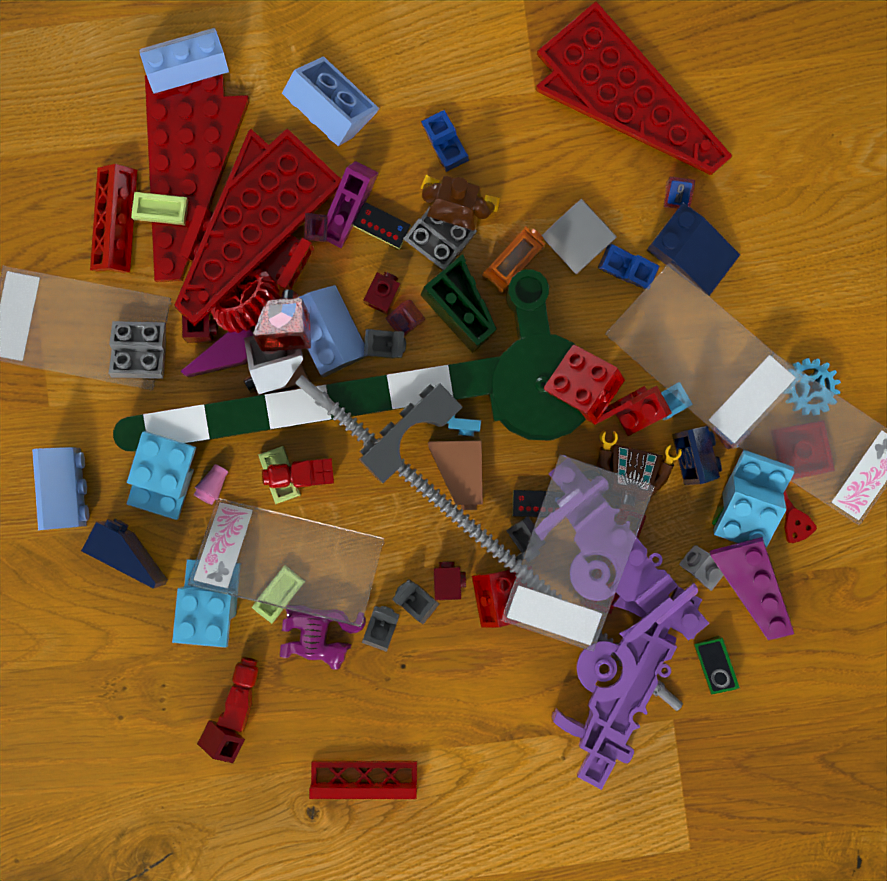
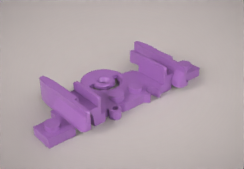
M569 457L549 473L565 495L556 501L560 508L544 518L535 531L543 541L550 530L567 517L576 530L574 541L581 549L574 557L570 566V579L575 590L583 597L591 600H603L617 593L625 602L635 601L647 613L636 624L619 633L628 643L644 634L655 622L662 627L671 619L688 641L709 624L690 601L698 593L695 583L691 584L672 600L668 594L675 590L678 585L665 570L655 567L661 565L663 561L662 556L658 553H653L648 559L647 549L629 529L630 521L627 520L623 525H619L614 521L615 514L620 510L612 508L601 495L609 488V483L605 477L598 475L592 481H589ZM599 554L610 559L616 572L615 580L610 587L605 584L610 577L608 565L601 560L587 562L585 560L586 557ZM655 556L659 559L657 563L652 561ZM594 568L601 569L602 575L600 578L592 576L591 572Z
M677 587L670 598L673 600L684 589ZM618 594L615 595L614 601L611 603L612 606L628 610L642 618L647 615L635 601L625 602ZM694 596L690 601L698 609L702 599ZM671 619L662 627L655 622L649 630L629 643L622 638L618 645L609 641H598L588 645L581 652L577 661L579 680L587 690L592 692L588 703L590 708L589 716L585 725L565 716L557 708L551 715L553 722L571 735L579 737V747L588 752L577 773V777L601 790L616 764L615 760L618 759L623 763H629L634 755L633 748L626 744L632 731L640 728V725L633 721V715L636 712H643L647 715L646 705L658 684L657 674L661 677H668L671 674L670 666L664 663V661L672 658L677 646L675 644L676 637L668 634V631L671 627L681 633ZM612 652H614L622 663L620 678L616 683L607 687L595 685L597 680L606 682L616 675L617 664L611 657ZM602 664L609 666V671L605 674L599 671V667ZM665 667V668H666V671H665V672H661L662 668Z

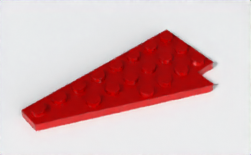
M597 1L537 51V56L552 72L536 86L535 90L709 175L715 173L732 158V154Z
M224 74L154 94L147 75H145L150 193L187 197L189 199L186 225L152 222L154 281L156 282L183 281L189 261L180 256L179 253L197 205L208 210L210 209L249 105L248 95L225 96Z
M252 129L246 135L174 304L175 308L194 326L305 222L306 216L310 217L339 187L341 178L290 130H284L269 145Z

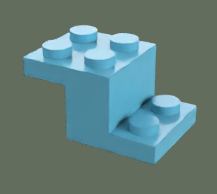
M143 431L127 483L132 485L127 505L178 520L194 471L190 466L196 447Z
M743 450L722 492L724 509L713 529L714 535L736 543L763 537L767 547L787 510L783 493L795 472L794 467Z
M188 559L185 584L177 589L172 643L228 647L230 620L236 616L241 564H235L229 586L224 588L195 581L194 577L200 560Z

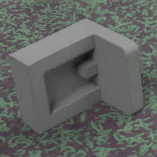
M697 545L693 546L679 564L711 591L724 576L710 554Z

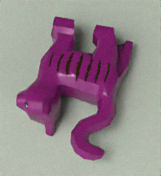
M288 605L286 606L287 618L283 619L282 631L289 632L293 628H298L301 630L300 641L281 644L280 657L289 658L291 654H297L308 660H323L333 670L340 669L341 664L345 660L347 650L351 648V644L341 642L327 644L329 623L337 621L342 630L352 634L358 633L364 628L366 618L364 614L358 613L356 621L351 623L346 615L338 610H313L305 606Z

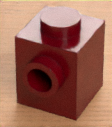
M377 272L363 299L364 304L388 315L401 290V283L397 282L399 278L388 272H384L383 275Z
M210 312L195 326L182 315V338L187 343L213 342V335L218 334V324Z
M455 561L439 562V567H434L435 600H460L461 588H466V572H460V566H455Z
M209 720L197 745L212 759L234 763L245 739L235 730L218 726V722Z

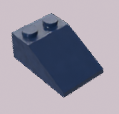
M684 202L647 249L648 252L708 297L740 256L703 216Z
M708 426L672 434L676 453H678L679 448L682 451L678 462L684 485L704 484L720 478L719 472L722 471L721 461L718 456L715 457L713 446L716 445L713 431H709Z
M107 519L106 521L95 523L81 550L82 552L153 589L166 584L168 579L137 536L127 529L129 525L117 519L113 521Z

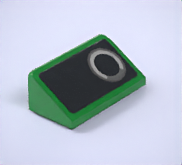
M716 636L694 644L711 695L740 688L722 637Z

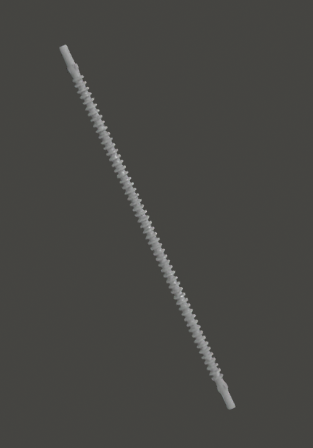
M303 375L295 382L315 400L314 403L328 411L327 415L332 414L334 421L338 419L340 426L345 425L346 431L351 430L352 436L357 435V441L362 440L364 442L363 446L371 440L376 443L380 439H375V433L370 434L368 432L369 428L364 429L362 427L363 423L358 424L356 417L351 418L350 412L345 413L344 407L339 408V402L334 403L325 391L321 392ZM402 458L403 465L397 470L399 477L404 476L405 482L410 481L411 487L416 486L417 492L422 491V496L429 498L428 502L433 501L435 503L434 507L439 506L440 512L445 511L446 517H452L451 521L453 523L455 521L458 522L457 527L462 526L464 533L468 531L470 538L474 536L476 543L481 542L482 548L487 547L486 551L488 553L492 552L493 558L498 557L499 563L503 561L505 568L510 567L511 573L516 572L515 576L517 578L521 577V582H527L528 588L532 586L535 591L559 599L562 598L561 594H556V589H550V584H544V579L539 580L538 574L533 575L532 569L527 570V564L522 565L521 559L516 560L515 554L510 555L509 549L504 550L503 544L498 545V539L493 540L492 534L487 535L486 529L481 530L480 524L475 525L474 519L469 520V514L464 515L463 509L458 510L457 504L452 505L451 499L446 500V495L439 493L440 489L435 490L433 488L434 484L429 485L427 483L428 479L423 480L421 478L422 474L417 475L416 469H410L411 465L409 463L406 465L404 463L405 459ZM598 628L595 631L592 642L609 641L613 643V639H608V634H602V629ZM612 652L611 656H613V659L619 661L618 665L622 666L620 658ZM658 681L653 694L661 697L674 710L678 711L683 703L669 692L661 681Z

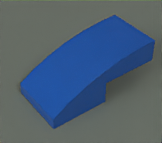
M445 110L421 121L446 172L469 161L468 154L457 137L456 130Z
M609 244L598 269L623 281L649 290L660 266L640 255H632L613 244Z

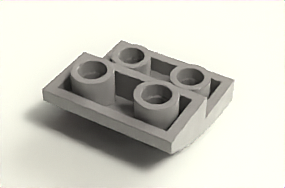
M580 199L542 235L548 245L575 274H578L617 238L583 199Z
M428 208L403 240L444 270L457 258L476 234L477 230L473 231L428 217Z
M112 321L109 343L112 349L109 366L110 377L163 379L166 353V324L162 322Z

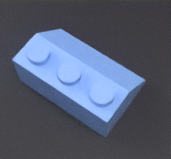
M215 28L139 49L153 94L229 72Z
M324 56L295 69L282 92L293 106L297 107L311 123L324 132L329 140L337 146L352 139L380 109Z
M336 285L309 292L286 303H296L292 318L323 378L367 357L364 356V342Z
M81 448L32 449L38 530L86 526V521L89 520V508L85 505L84 494H87V482L83 479L82 468L85 467L84 453H81Z

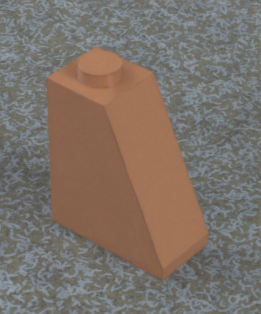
M481 441L428 442L429 450L455 504L461 505L463 510H477V505L483 504Z

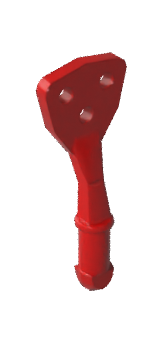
M785 490L783 494L787 510L785 511L784 530L787 542L793 544L807 539L816 531L817 526L807 514L794 507Z

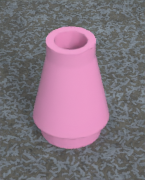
M214 464L213 468L195 487L194 496L210 505L215 500L218 501L228 471Z

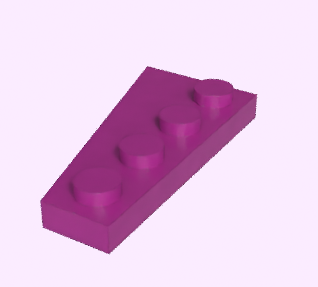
M763 537L711 550L710 556L768 640L793 635L794 629Z

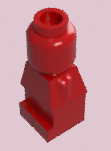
M332 458L294 461L291 466L287 464L269 465L267 469H262L263 485H269L270 488L288 487L291 483L295 488L334 484Z
M242 657L241 662L236 664L232 677L234 685L226 699L225 712L219 716L218 726L242 732L246 727L252 706L251 687L255 686L259 672L256 666L257 660Z

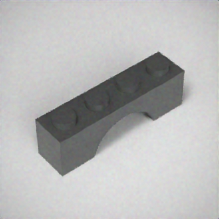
M441 383L435 387L431 384L419 394L422 399L415 406L412 403L407 405L399 413L402 418L395 425L391 421L379 432L382 437L376 443L371 440L359 451L362 456L358 460L380 483H384L403 465L400 456V442L404 433L411 426L417 423H430L438 427L444 426L462 408Z

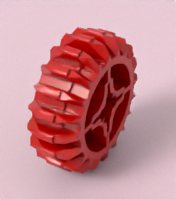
M261 269L253 270L210 312L216 323L229 333L234 331L240 333L243 329L249 331L250 327H257L260 321H265L269 305H278L277 301L280 299L278 293L280 290L271 275H268L266 271L263 272Z

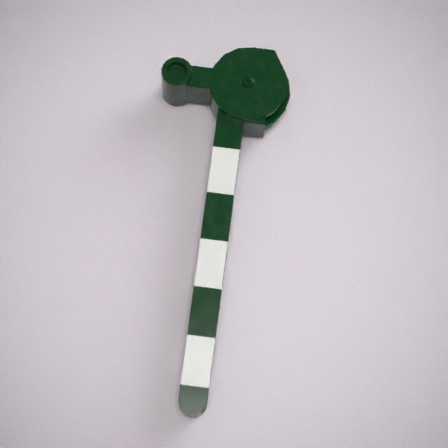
M531 269L518 272L509 283L506 301L508 307L514 313L518 340L501 356L316 386L321 392L325 391L334 403L339 402V408L344 407L345 413L350 412V417L403 409L410 403L415 406L422 399L419 394L430 384L435 387L441 383L456 400L489 395L493 422L500 421L510 432L528 440L551 441L572 433L586 420L578 409L544 390V386L575 343L556 334H550L545 303L549 295V285L547 279L540 272ZM296 389L126 417L115 425L113 438L119 448L125 451H136L143 431L187 444L333 420L334 416L332 414L327 415L328 411L314 403L315 400L303 389Z

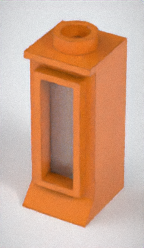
M525 227L489 268L483 272V278L486 281L490 279L498 287V292L502 295L508 288L512 277L524 270L543 250L545 246L543 236L535 229L530 231Z

